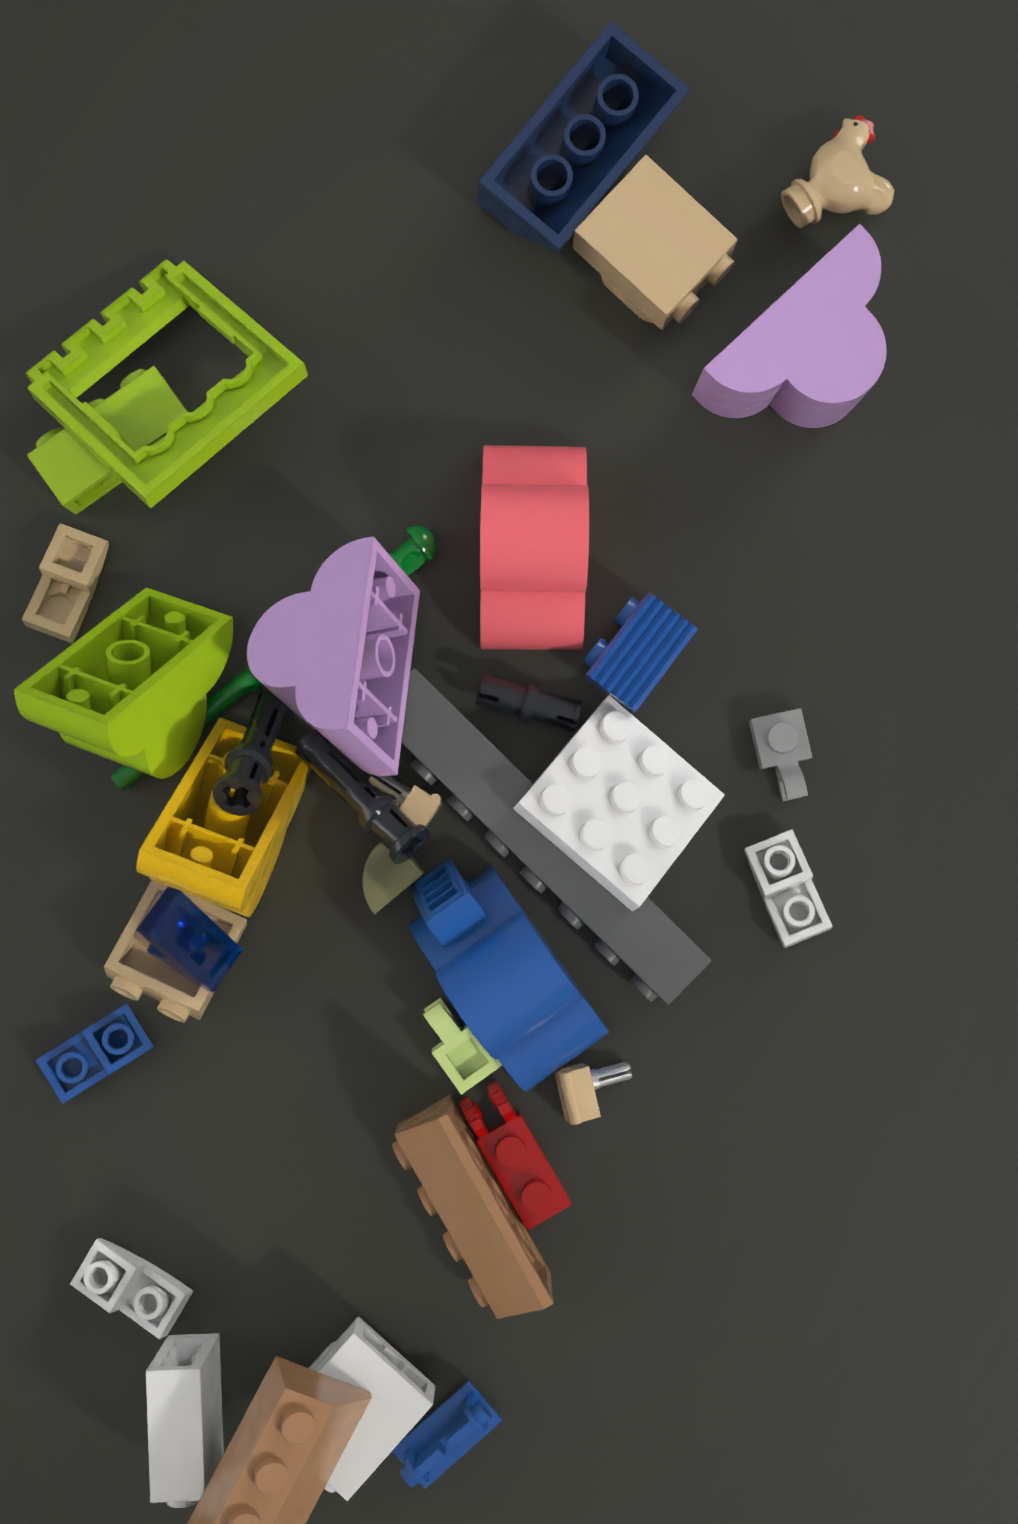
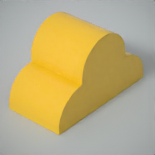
M220 717L139 849L136 869L138 873L148 876L154 882L250 917L257 907L269 881L282 847L287 827L297 808L311 767L295 753V750L298 749L296 746L276 739L270 754L273 762V772L268 781L261 786L263 793L262 802L257 811L250 815L238 816L222 810L213 798V788L217 780L225 775V758L230 749L241 743L246 727ZM231 788L230 793H229L230 797L233 796L234 791H235V790L232 789V788Z

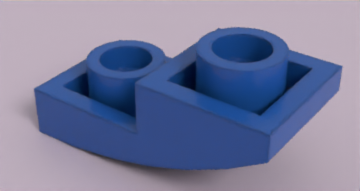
M126 1003L36 1059V1062L63 1104L154 1046Z

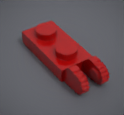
M496 1080L489 1084L487 1089L493 1105L498 1108L505 1119L503 1122L489 1129L482 1117L479 1106L470 1096L460 1101L459 1105L472 1130L477 1135L476 1142L528 1231L571 1206L572 1202L522 1113L516 1112L502 1086Z

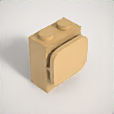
M645 155L575 229L573 249L601 274L604 285L639 318L646 322L654 323L663 330L673 318L678 323H681L693 311L700 301L696 294L708 281L715 286L735 264L731 255L738 239L652 159Z

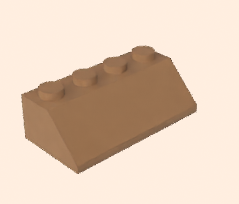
M450 1094L399 1123L394 1134L397 1141L392 1143L395 1155L406 1171L413 1168L423 1185L417 1188L419 1197L430 1216L438 1213L448 1230L443 1233V1239L454 1260L458 1262L464 1259L473 1275L468 1279V1283L479 1305L483 1308L489 1304L497 1319L539 1311L553 1305L551 1272L478 1146L475 1136L452 1095Z
M275 1356L187 1524H306L372 1399L371 1393Z

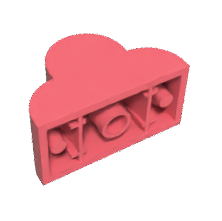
M484 445L480 523L481 649L582 651L589 557V488L587 485L586 447Z

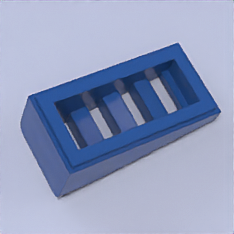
M451 857L409 886L423 920L444 948L488 918Z

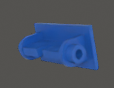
M469 1380L412 1429L392 1450L404 1465L400 1469V1474L410 1487L420 1483L426 1489L502 1421V1417Z

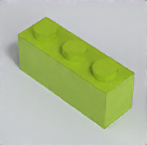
M152 366L147 371L145 369L134 371L123 379L120 384L121 389L105 400L100 398L88 403L118 431L121 436L120 439L134 452L143 445L153 446L167 434L166 426L182 412H188L155 366ZM56 428L44 434L36 442L37 448L27 454L62 506L76 515L122 483L118 477L65 428L63 430L62 428Z

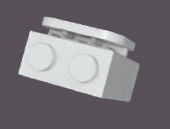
M359 1316L339 1339L331 1343L309 1367V1369L369 1391L372 1396L324 1488L331 1493L338 1492L346 1501L352 1497L431 1408L435 1392V1385Z

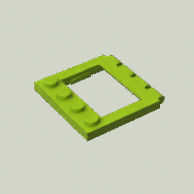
M167 259L139 281L140 286L145 291L142 295L131 287L100 312L106 322L105 325L102 326L95 319H91L65 340L61 346L68 355L62 358L53 350L25 373L32 382L27 388L33 398L149 508L154 507L308 376L304 362L189 264L183 261L178 266H175ZM188 306H191L202 318L248 356L245 360L246 368L233 379L223 378L207 391L206 402L194 412H182L166 426L167 434L153 446L143 445L134 452L120 439V434L86 401L81 403L77 397Z

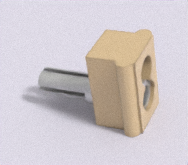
M370 776L369 782L382 792L393 794L398 799L399 805H401L400 809L416 825L423 824L427 827L443 803L440 794L431 795L417 785L411 788L408 785H403L391 776H378L401 791L400 795L373 776Z
M623 1062L596 1070H590L588 1065L579 1063L568 1067H561L554 1072L565 1121L571 1125H577L584 1121L601 1117L595 1090L603 1086L630 1080L632 1072L627 1071L631 1070L629 1063Z

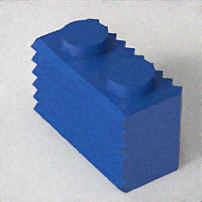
M650 592L646 594L641 602L633 596L630 598L614 620V622L621 626V629L610 643L601 637L583 661L591 667L584 678L606 695H610L631 714L637 711L698 630Z

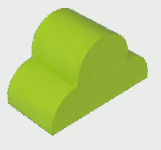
M146 587L14 689L17 708L26 720L59 732L62 739L72 746L159 779L168 778L185 765L198 744L206 718V693L220 677L231 650L233 617Z

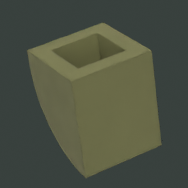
M381 842L372 850L363 871L362 884L364 896L374 915L425 873L413 857H410L401 864H395L389 858L390 851Z

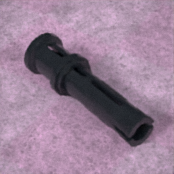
M267 687L263 688L262 692H259L241 743L228 752L224 766L226 773L217 780L213 788V798L216 804L222 810L233 815L245 816L257 811L262 802L263 793L261 786L268 781L273 772V762L270 754L289 707ZM231 788L235 790L232 797L229 795Z
M318 730L309 732L299 741L296 746L298 749L295 750V753L358 815L357 822L360 829L365 834L373 833L390 851L389 858L395 864L405 862L422 847L429 836V830L423 824L416 825L398 807L399 801L393 794L381 793Z

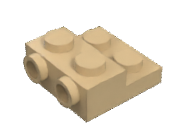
M151 880L104 965L106 976L113 979L110 988L132 1000L138 1001L142 993L158 1000L160 1003L157 1010L176 1021L185 1023L189 1015L200 1020L223 977V970L247 926V919L217 905Z

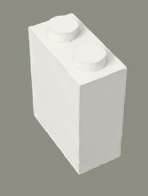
M219 1333L168 1335L146 1370L150 1503L167 1502V1505L173 1508H185L195 1505L199 1502L224 1455Z

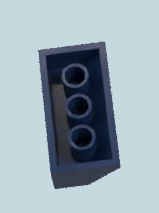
M610 21L478 181L477 203L515 235L559 252L572 237L575 229L595 209L690 93L691 88Z

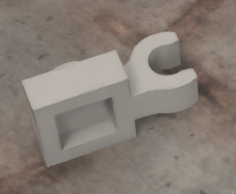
M801 708L750 719L748 722L759 769L775 767L782 801L808 796L805 779L798 762L813 757Z

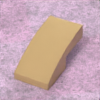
M59 524L39 566L42 577L22 617L26 627L66 642L74 643L103 568L109 547L107 540L67 525Z

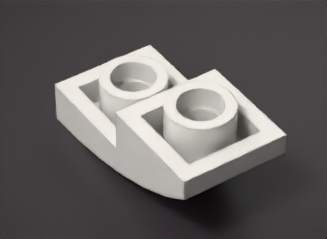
M792 829L745 848L744 851L783 948L831 930L833 926L812 882L813 874Z
M102 1238L96 1239L70 1285L108 1313L120 1310L158 1339L169 1334L193 1293L192 1289L162 1269Z

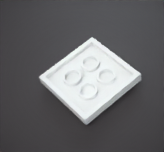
M608 695L513 809L627 908L634 911L642 905L725 794Z

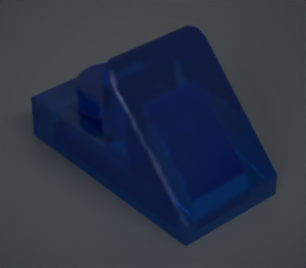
M172 887L165 889L136 929L151 943L147 948L148 953L212 993L217 989L243 951L236 942L181 890Z

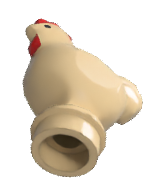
M861 115L856 116L853 120L845 118L842 128L834 133L833 139L822 145L812 158L809 173L810 181L806 182L803 179H795L791 182L790 187L781 192L783 207L790 220L798 228H802L809 223H817L821 219L822 209L839 214L862 210L868 215H878L890 207L895 190L888 180L870 171L861 153L866 144H870L875 140L874 124L872 121L865 120Z

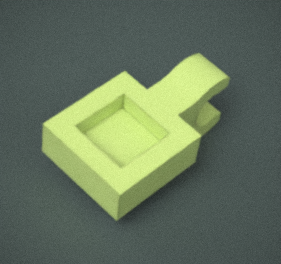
M441 997L424 1008V1017L442 1040V1042L432 1048L431 1053L461 1095L503 1066L498 1059L495 1060L490 1056L467 1025H464L462 1028L459 1026Z

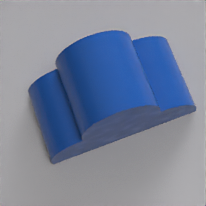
M491 865L467 882L488 916L486 920L445 948L427 927L422 916L409 923V928L421 950L436 970V977L445 994L472 1034L491 1057L501 1062L519 1087L527 1092L605 1037L610 1031L493 865Z

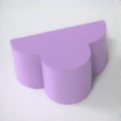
M861 224L857 225L704 367L692 393V396L704 408L719 416L743 418L759 413L770 405L782 418L792 424L806 428H820L840 421L857 405L880 377L887 353L883 330L877 319L866 308L880 282L881 258L875 241Z
M373 536L352 541L331 554L316 573L311 591L288 596L270 607L258 620L250 635L247 646V661L256 679L311 728L318 730L361 770L376 776L398 775L420 590Z

